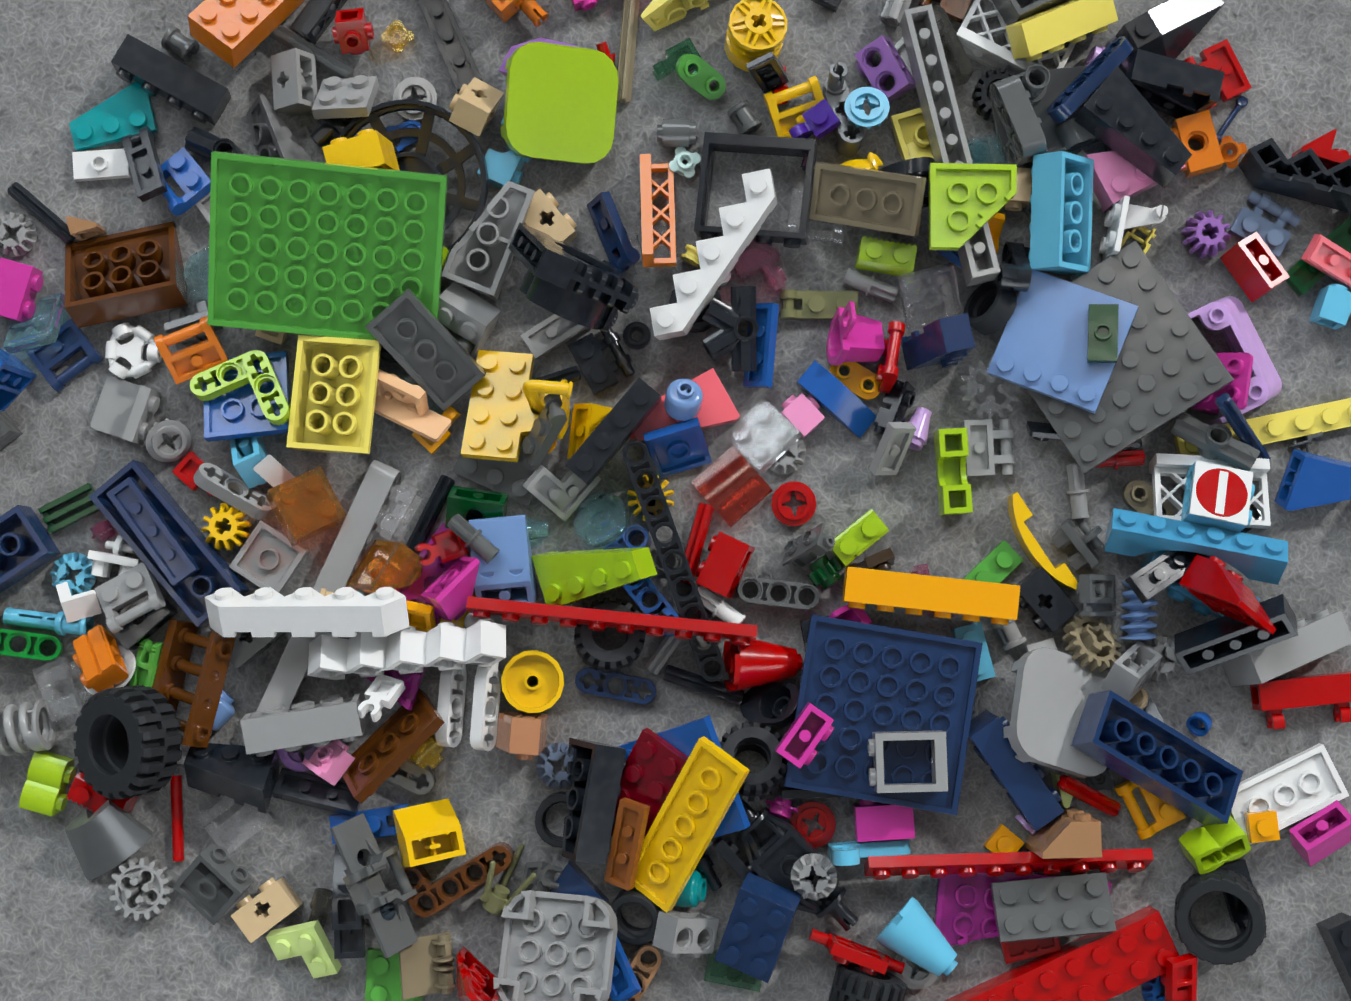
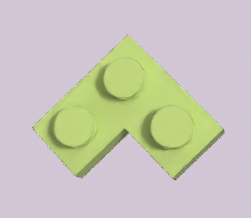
M319 920L270 930L266 936L277 960L302 955L313 979L338 974L342 967L339 960L334 959V950Z

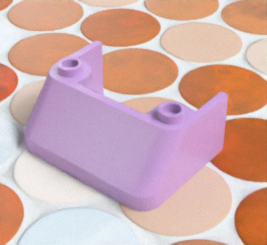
M1227 296L1188 313L1191 319L1199 317L1206 329L1211 331L1221 330L1232 353L1246 352L1253 356L1246 408L1240 410L1242 414L1264 404L1280 393L1282 381L1242 302L1238 298ZM1222 415L1208 422L1207 424H1223L1227 422V420Z

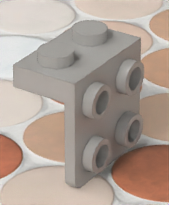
M110 376L105 381L90 425L95 430L144 445L147 430L151 429V422L159 408L162 393Z

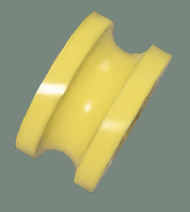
M686 244V253L681 254L680 258L686 263L700 268L697 247Z

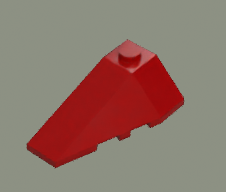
M463 946L456 955L457 997L461 1001H498L500 996L497 989H494L493 977L496 976Z

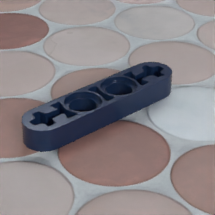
M1125 36L1112 41L1048 107L1047 113L1055 123H1060L1071 116L1104 82L1111 72L1130 55L1133 46Z

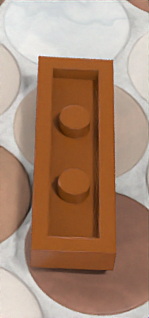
M626 797L620 799L604 877L605 882L627 891L634 888L650 806Z

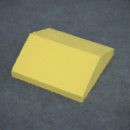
M921 107L890 117L896 145L902 160L919 157H932L934 159Z

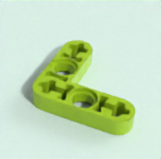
M261 350L249 351L200 372L190 381V390L201 401L212 400L250 383L263 414L271 424L283 425L288 422L290 417V406L273 366L266 354ZM257 359L260 361V367L263 371V374L260 375L255 369L253 362ZM234 369L238 371V375L233 381L228 382L224 380V374L228 370ZM217 376V379L221 383L220 386L216 384L214 377ZM270 381L274 383V388L270 393L264 394L260 392V386L264 382ZM206 382L208 390L203 392L201 384ZM275 400L280 408L279 416H275L270 401Z

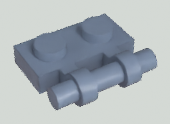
M1252 190L1246 200L1255 205L1253 210L1251 211L1243 206L1235 217L1228 233L1243 240L1257 231L1274 256L1279 258L1292 235L1291 232L1283 229L1285 223L1296 227L1301 217L1294 214L1293 209L1288 206L1282 207L1271 201L1270 196L1264 193L1260 195ZM1264 210L1277 217L1274 223L1261 216Z

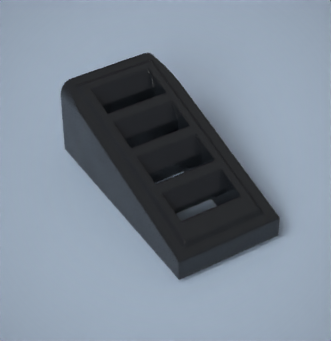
M772 52L746 64L747 69L763 93H767L789 82L783 65Z

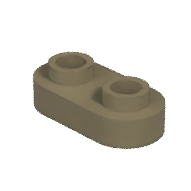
M1143 480L1128 482L1122 490V498L1125 504L1134 512L1154 516L1153 488ZM1136 489H1140L1142 491V497L1140 499L1136 498L1134 495ZM1165 501L1162 504L1163 515L1173 516L1172 506L1168 501Z

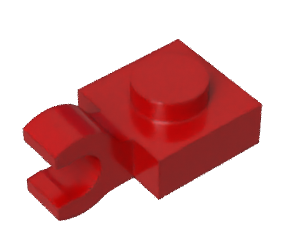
M190 451L172 472L191 490L196 491L199 487L194 482V474L200 465L206 462L195 452Z

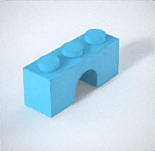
M489 148L485 155L488 184L502 189L508 180L520 184L523 177L521 169L524 162L529 163L532 158L517 156L512 150L500 153ZM478 170L477 174L481 180L480 170Z
M1331 284L1320 289L1309 321L1334 330L1346 326L1348 317L1351 314V292L1347 291L1348 288L1340 284Z

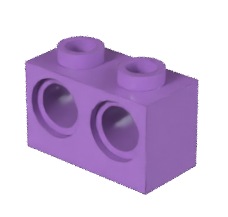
M881 35L854 54L858 60L856 67L864 78H868L872 85L871 87L882 91L888 98L889 103L915 87L914 79L890 37ZM879 52L881 62L878 66L874 67L872 58L874 54ZM893 76L895 85L888 91L885 83L888 77Z

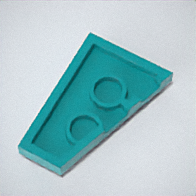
M136 82L69 123L74 147L78 152L120 142L122 137L128 134L133 136L139 133V129L146 126L153 133L158 132L150 94L143 91L141 85Z

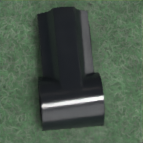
M195 126L188 131L185 138L184 148L209 160H211V152L213 151L226 152L232 149V153L244 154L230 139L218 137Z

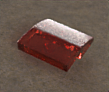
M734 446L728 449L691 482L730 527L736 524L773 491Z

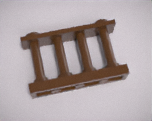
M170 618L152 688L157 690L158 693L163 694L168 699L167 704H171L175 711H177L179 701L192 705L188 721L179 719L181 724L179 731L184 733L182 745L207 748L236 636L222 637L217 632L211 631L208 638L197 634L198 627L193 622ZM194 645L206 649L202 666L189 662ZM186 673L199 677L195 694L182 689Z

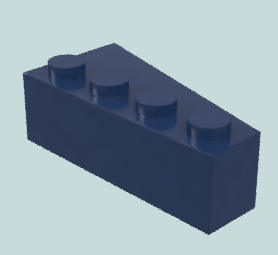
M985 710L971 720L969 739L975 744L973 750L986 765L992 768L990 769L992 776L1003 789L1005 788L1008 791L1006 795L1028 825L1035 831H1038L1064 812L1059 804L1062 802V798L1053 787L1048 789L1043 781L1046 776L1036 763L1034 765L1030 762L1023 763L1015 758L1017 754L1012 749L1009 739L1004 738L1003 727L1010 726L1005 717L999 718Z

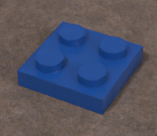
M698 417L643 433L646 446L659 478L712 463Z

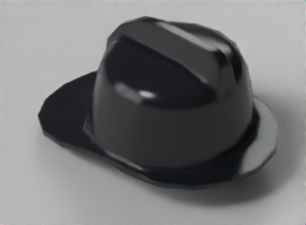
M771 682L751 687L744 694L740 706L743 717L753 723L773 724L780 727L789 726L795 719L799 696L798 687L791 682Z

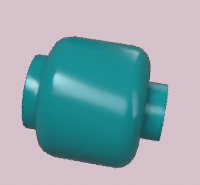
M694 870L675 906L695 908L700 901L703 902L705 900L707 883L706 879L702 878L700 872Z

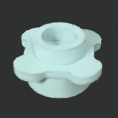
M677 147L675 149V158L673 161H670L669 168L672 172H676L686 178H691L695 174V166L700 163L701 157L697 152L691 153L686 151L685 147ZM686 160L688 163L683 164L682 161Z

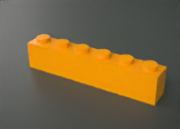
M845 567L842 601L849 602V608L865 609L866 604L877 605V611L894 612V607L906 608L905 614L922 616L923 610L934 611V617L951 619V613L963 614L962 620L980 622L981 616L990 617L993 624L1008 625L1009 620H1017L1020 586Z

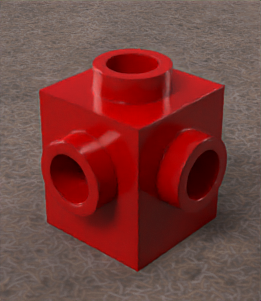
M364 7L336 11L335 27H332L335 44H340L342 54L359 55L369 51L370 40L374 39V30L372 23H367Z

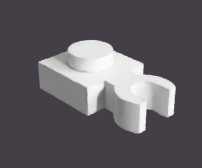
M386 675L377 676L364 693L366 700L358 706L359 716L364 718L366 713L372 711V721L377 722L382 716V708L391 709L406 689L404 681Z

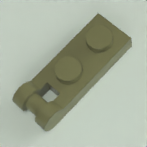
M791 289L780 291V300H783L780 319L832 320L838 307L845 308L849 301L854 302L855 312L858 315V291H796ZM794 301H802V310L794 309Z

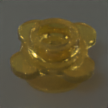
M394 20L382 32L381 39L384 43H389L395 53H401L404 50V46L414 40V33L411 30H407L402 21ZM397 34L400 35V38L398 39L395 38Z

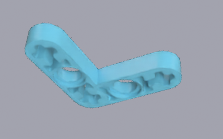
M910 839L868 841V843L857 841L828 843V856L835 866L860 864V858L868 856L911 854Z

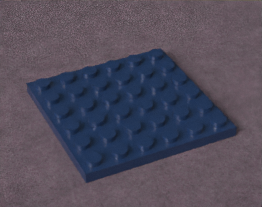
M811 615L795 719L807 702H809L834 719L831 724L834 729L825 742L820 740L814 748L817 754L808 766L803 764L800 769L788 760L784 786L957 815L983 643ZM936 730L946 732L948 791L877 793L874 791V786H869L868 772L869 768H873V756H868L867 742L868 739H872V732ZM930 740L883 741L884 784L932 783Z

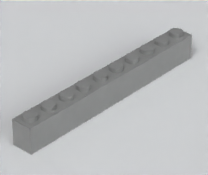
M932 4L906 9L903 12L900 27L935 163L973 164ZM987 222L958 250L966 286L994 281L1001 272Z

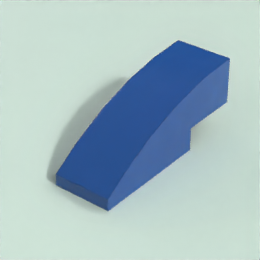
M816 360L796 383L805 393L812 396L820 407L858 438L864 434L877 417L854 393Z

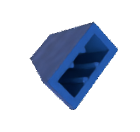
M1293 449L1274 502L1285 510L1293 511L1350 500L1351 463Z

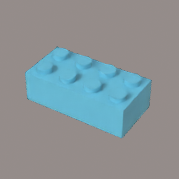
M1065 151L1033 155V165L1031 168L1032 194L1030 197L1031 222L1029 226L1031 238L1028 255L1031 269L1060 275L1086 273L1091 269L1093 159Z

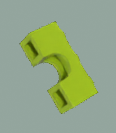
M967 427L938 429L933 435L939 516L972 513L971 484H968L966 476V458L969 456Z

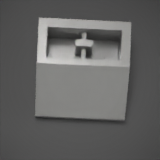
M453 282L440 295L438 321L475 360L478 350H481L493 331L501 310L456 282Z

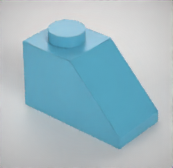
M261 436L230 439L233 466L247 487L251 489L257 485L265 484L267 481L253 470L259 462L269 455Z

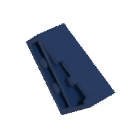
M968 313L938 319L924 326V333L919 334V330L911 333V336H905L901 339L907 371L941 364L942 368L956 366L975 347Z

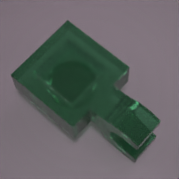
M690 38L665 51L667 59L653 66L654 70L652 73L657 81L667 77L673 71L676 72V62L682 55L694 54L701 58ZM693 63L688 66V72L695 69Z

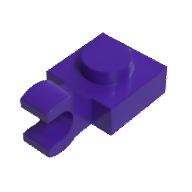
M823 99L803 113L802 116L806 122L793 126L789 133L792 138L805 139L815 134L819 140L842 123L827 100Z

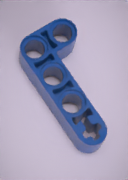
M632 525L607 544L603 550L638 547L650 548L652 543L651 536L644 527ZM636 533L645 535V540L640 546L631 545V538ZM649 578L640 580L634 586H623L644 614L658 615L657 613L662 610L666 616L680 618ZM648 594H656L658 597L657 604L652 608L644 606V598ZM663 633L665 636L675 635L673 633Z

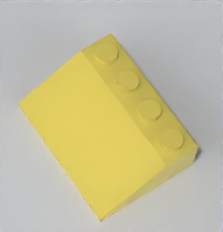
M298 335L286 447L298 451L370 454L381 344L378 340Z

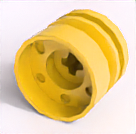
M741 0L734 6L729 16L724 50L728 59L737 68L749 72L746 64L769 52H772L778 59L787 32V18L784 10L772 0Z

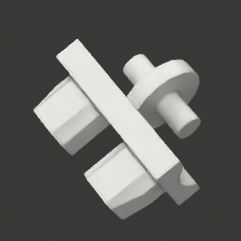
M121 535L117 536L115 542L107 540L105 543V548L113 550V554L89 550L87 556L88 559H93L91 575L110 578L113 563L120 565L118 574L120 575L143 562L141 559L124 556L125 553L134 554V551Z

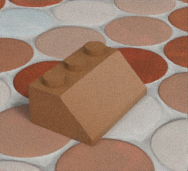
M1070 806L1068 809L1062 807L1064 810L1062 814L1036 831L1034 836L1030 834L1024 841L1025 847L1042 859L1102 857L1101 821L1091 817L1090 813H1084V810H1077V807Z

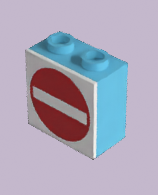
M1196 460L1186 474L1181 521L1241 532L1250 525L1252 511L1249 508L1255 491V485L1252 484L1253 472Z

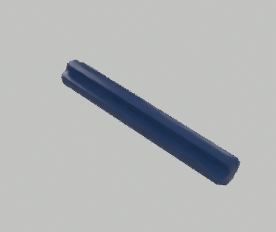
M1222 393L1221 397H1216L1215 404L1239 440L1259 450L1260 454L1257 458L1269 459L1270 461L1269 454L1230 395Z

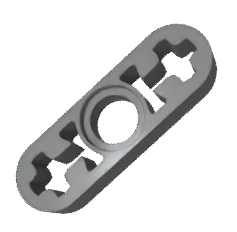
M211 463L201 464L194 474L193 479L198 487L254 519H265L273 508V502L266 494L254 487L249 489L245 482ZM228 488L235 490L239 495L234 494Z

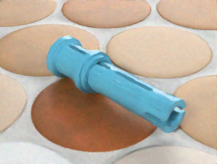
M7 607L3 613V623L5 625L53 630L59 636H65L66 634L82 636L83 634L87 635V632L93 628L94 617L91 616L67 623L63 611L54 614Z

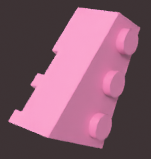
M1115 151L1084 156L1094 160L1093 192L1101 204L1102 212L1113 208L1114 203H1118L1124 195L1132 198L1158 184Z

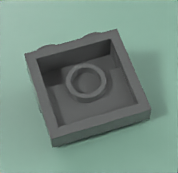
M211 843L196 857L172 887L209 922L215 925L254 881L249 878V872L245 867L237 866L228 858L229 855L225 848Z

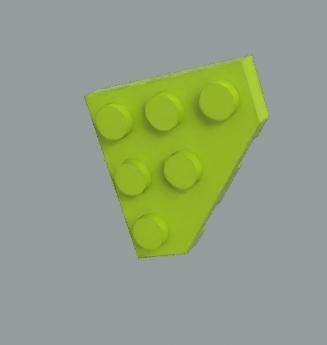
M930 163L929 250L958 251L1017 193V164Z

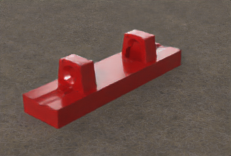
M1187 953L1166 959V973L1161 975V983L1165 986V1001H1197V957L1193 954Z

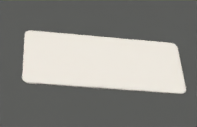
M267 455L253 468L256 473L285 498L303 485L271 455Z

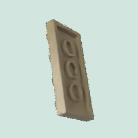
M816 162L809 219L918 236L926 178Z

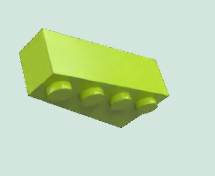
M649 547L552 551L531 556L545 602L550 605L564 606L657 575Z

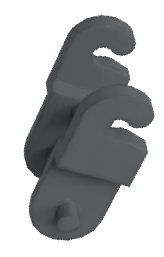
M1323 432L1304 436V441L1298 443L1296 440H1293L1292 444L1288 445V448L1293 447L1295 450H1300L1299 445L1305 444L1306 451L1312 453L1309 442H1311L1312 438L1323 435ZM1330 454L1323 455L1324 457L1330 458Z

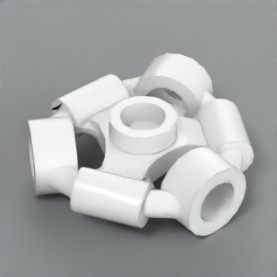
M122 323L112 328L113 334L110 341H106L105 359L109 361L110 367L108 370L123 380L128 377L137 379L151 372V368L156 363L162 361V356L154 341L155 335L141 325L136 327L129 323ZM134 334V338L130 342L122 345L118 343L119 340ZM146 344H148L146 353L148 361L143 360V349ZM119 357L127 359L131 363V369L128 370L116 362Z

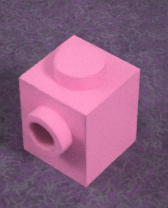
M801 393L797 398L791 395L781 405L784 410L780 416L802 439L825 418L818 410L820 405L810 395L806 397Z

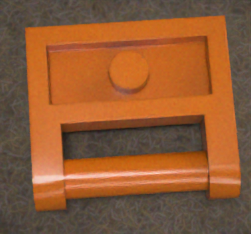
M208 316L200 318L198 323L166 336L160 334L154 337L155 344L176 385L192 379L200 372L229 360L213 325H207ZM205 332L208 339L171 353L169 346Z

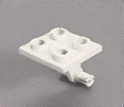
M1126 195L1118 203H1114L1113 208L1107 211L1104 220V226L1108 227L1106 237H1102L1099 247V253L1103 254L1102 262L1120 252L1125 229L1160 224L1165 220L1168 208L1165 205L1163 207L1159 205L1154 208L1129 204L1130 196Z

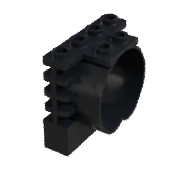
M521 222L519 223L508 248L528 269L519 287V290L526 294L525 297L528 300L566 320L581 326L601 330L605 333L616 323L618 310L627 314L630 308L635 307L639 298L638 287L606 260L601 261L592 254H587L581 249L553 239L546 233Z

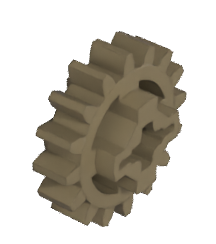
M1075 615L1067 622L1068 625L1063 628L1066 635L1062 637V640L1069 644L1065 649L1066 651L1073 652V661L1077 659L1081 661V668L1088 665L1090 672L1098 669L1102 673L1106 669L1111 668L1114 662L1121 657V654L1117 651L1121 648V644L1115 642L1118 635L1110 632L1112 626L1110 624L1107 626L1103 624L1102 617L1096 620L1095 616Z

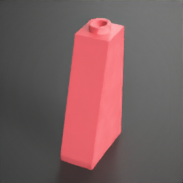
M714 368L692 379V381L700 386L703 392L701 408L696 416L702 430L740 420V415ZM665 395L661 396V402L633 433L630 440L636 438V440L645 443L643 433L683 422L671 418L667 414L664 407Z

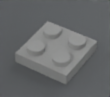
M358 75L351 78L333 76L323 79L312 107L314 119L369 117L379 88L377 76L367 77L365 75Z
M260 520L229 567L258 587H271L281 594L309 550L265 521Z

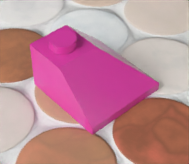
M462 556L457 558L420 595L429 605L434 606V610L443 620H458L467 611L468 596L472 597L480 561L475 557Z

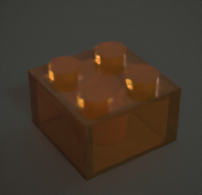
M321 466L277 485L267 492L266 498L292 547L341 524L346 517Z

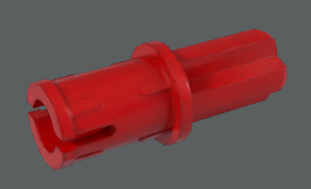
M1143 449L1123 450L1095 468L1113 467L1114 470H1117L1118 467L1140 466L1145 462V453Z

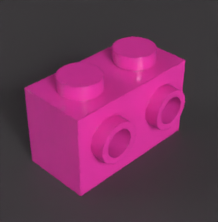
M0 258L1 318L28 324L29 319L32 318L35 312L34 301L37 292L43 286V271L30 265Z
M807 702L775 748V751L800 769L803 764L808 766L817 754L814 748L819 741L825 742L832 733L834 727L831 724L834 719Z
M859 799V804H852L854 834L857 842L915 838L913 808Z
M1338 800L1334 801L1289 829L1293 848L1310 867L1351 842V814Z

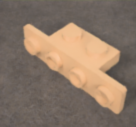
M381 369L378 370L374 413L433 442H438L452 425L451 420L429 409L426 391L420 386L401 380L393 373L389 374Z

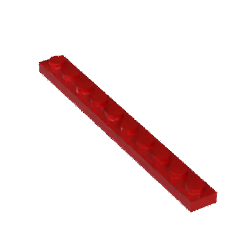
M468 596L466 606L469 613H473V617L479 619H490V616L494 615L502 616V620L508 622H519V618L531 619L530 623L537 625H547L548 621L559 622V626L576 628L577 624L588 625V629L604 631L606 627L617 628V632L633 634L634 630L646 631V635L656 637L663 636V633L675 634L674 637L678 639H692L693 635L702 636L703 640L707 642H721V638L732 639V643L736 645H749L750 641L755 642L758 626Z
M1152 848L1102 850V857L1042 859L1033 852L868 856L864 864L865 877L873 876L875 880H885L891 876L914 879L919 877V875L943 878L948 874H959V877L966 878L975 876L976 873H987V876L996 877L1003 875L1004 872H1015L1018 876H1026L1038 871H1043L1045 875H1055L1061 871L1084 874L1089 872V870L1113 873L1117 869H1128V872L1135 873L1144 871L1154 860Z

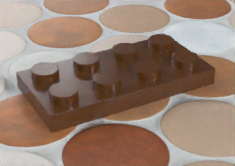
M420 688L412 710L401 706L352 754L355 759L342 776L354 799L361 804L369 796L373 795L377 788L393 775L410 756L414 755L419 747L445 723L427 694Z

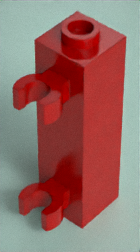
M1351 671L1277 678L1262 684L1250 685L1253 710L1267 711V728H1285L1282 709L1334 704L1333 717L1335 722H1351V707L1349 703L1351 702Z

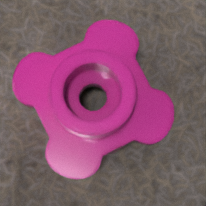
M775 797V801L766 800L765 802L767 805H770L769 813L779 818L790 820L792 812L798 813V809L791 807L792 801Z

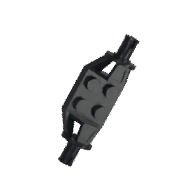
M742 798L741 801L750 826L740 830L738 835L743 838L750 866L761 878L798 893L794 890L790 880L794 863L806 854L820 853L792 824L769 813L770 810L767 807L760 811H755ZM752 830L761 841L759 847L750 833ZM812 866L810 875L805 877L811 880L814 888H816L818 879H822L821 876L816 875L814 866ZM838 879L835 889H833L829 896L818 899L822 902L821 905L809 898L804 899L802 896L797 910L815 914L818 918L829 913L845 931L851 929L850 925L854 926L859 919L841 901L846 893V889L840 886Z

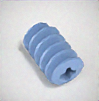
M1122 582L1123 586L1130 588L1129 591L1121 594L1122 597L1129 599V602L1121 604V608L1128 610L1129 613L1120 615L1122 620L1128 622L1127 625L1121 626L1120 630L1128 633V636L1119 639L1148 641L1157 638L1156 634L1149 632V629L1157 627V623L1150 621L1149 618L1158 615V612L1150 609V606L1158 604V600L1150 598L1142 603L1128 583Z

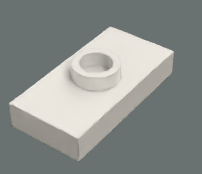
M124 148L72 152L73 176L77 182L132 178Z

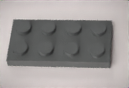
M409 288L365 326L443 411L486 374L480 365Z
M1106 872L990 884L999 943L1116 931Z

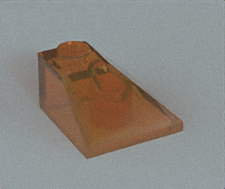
M374 540L346 587H351L356 591L374 593L382 587L397 589L412 585L422 574V567L424 565H420L419 561L424 559L402 542Z

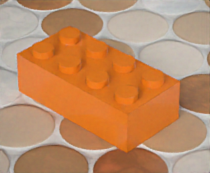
M204 0L188 15L190 35L235 68L305 0Z

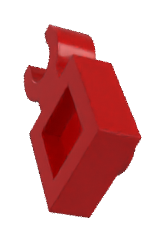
M451 529L432 535L434 544L420 543L414 547L415 551L427 550V558L419 561V564L424 566L432 564L436 557H438L440 563H446L469 554L468 549L465 547L466 543Z

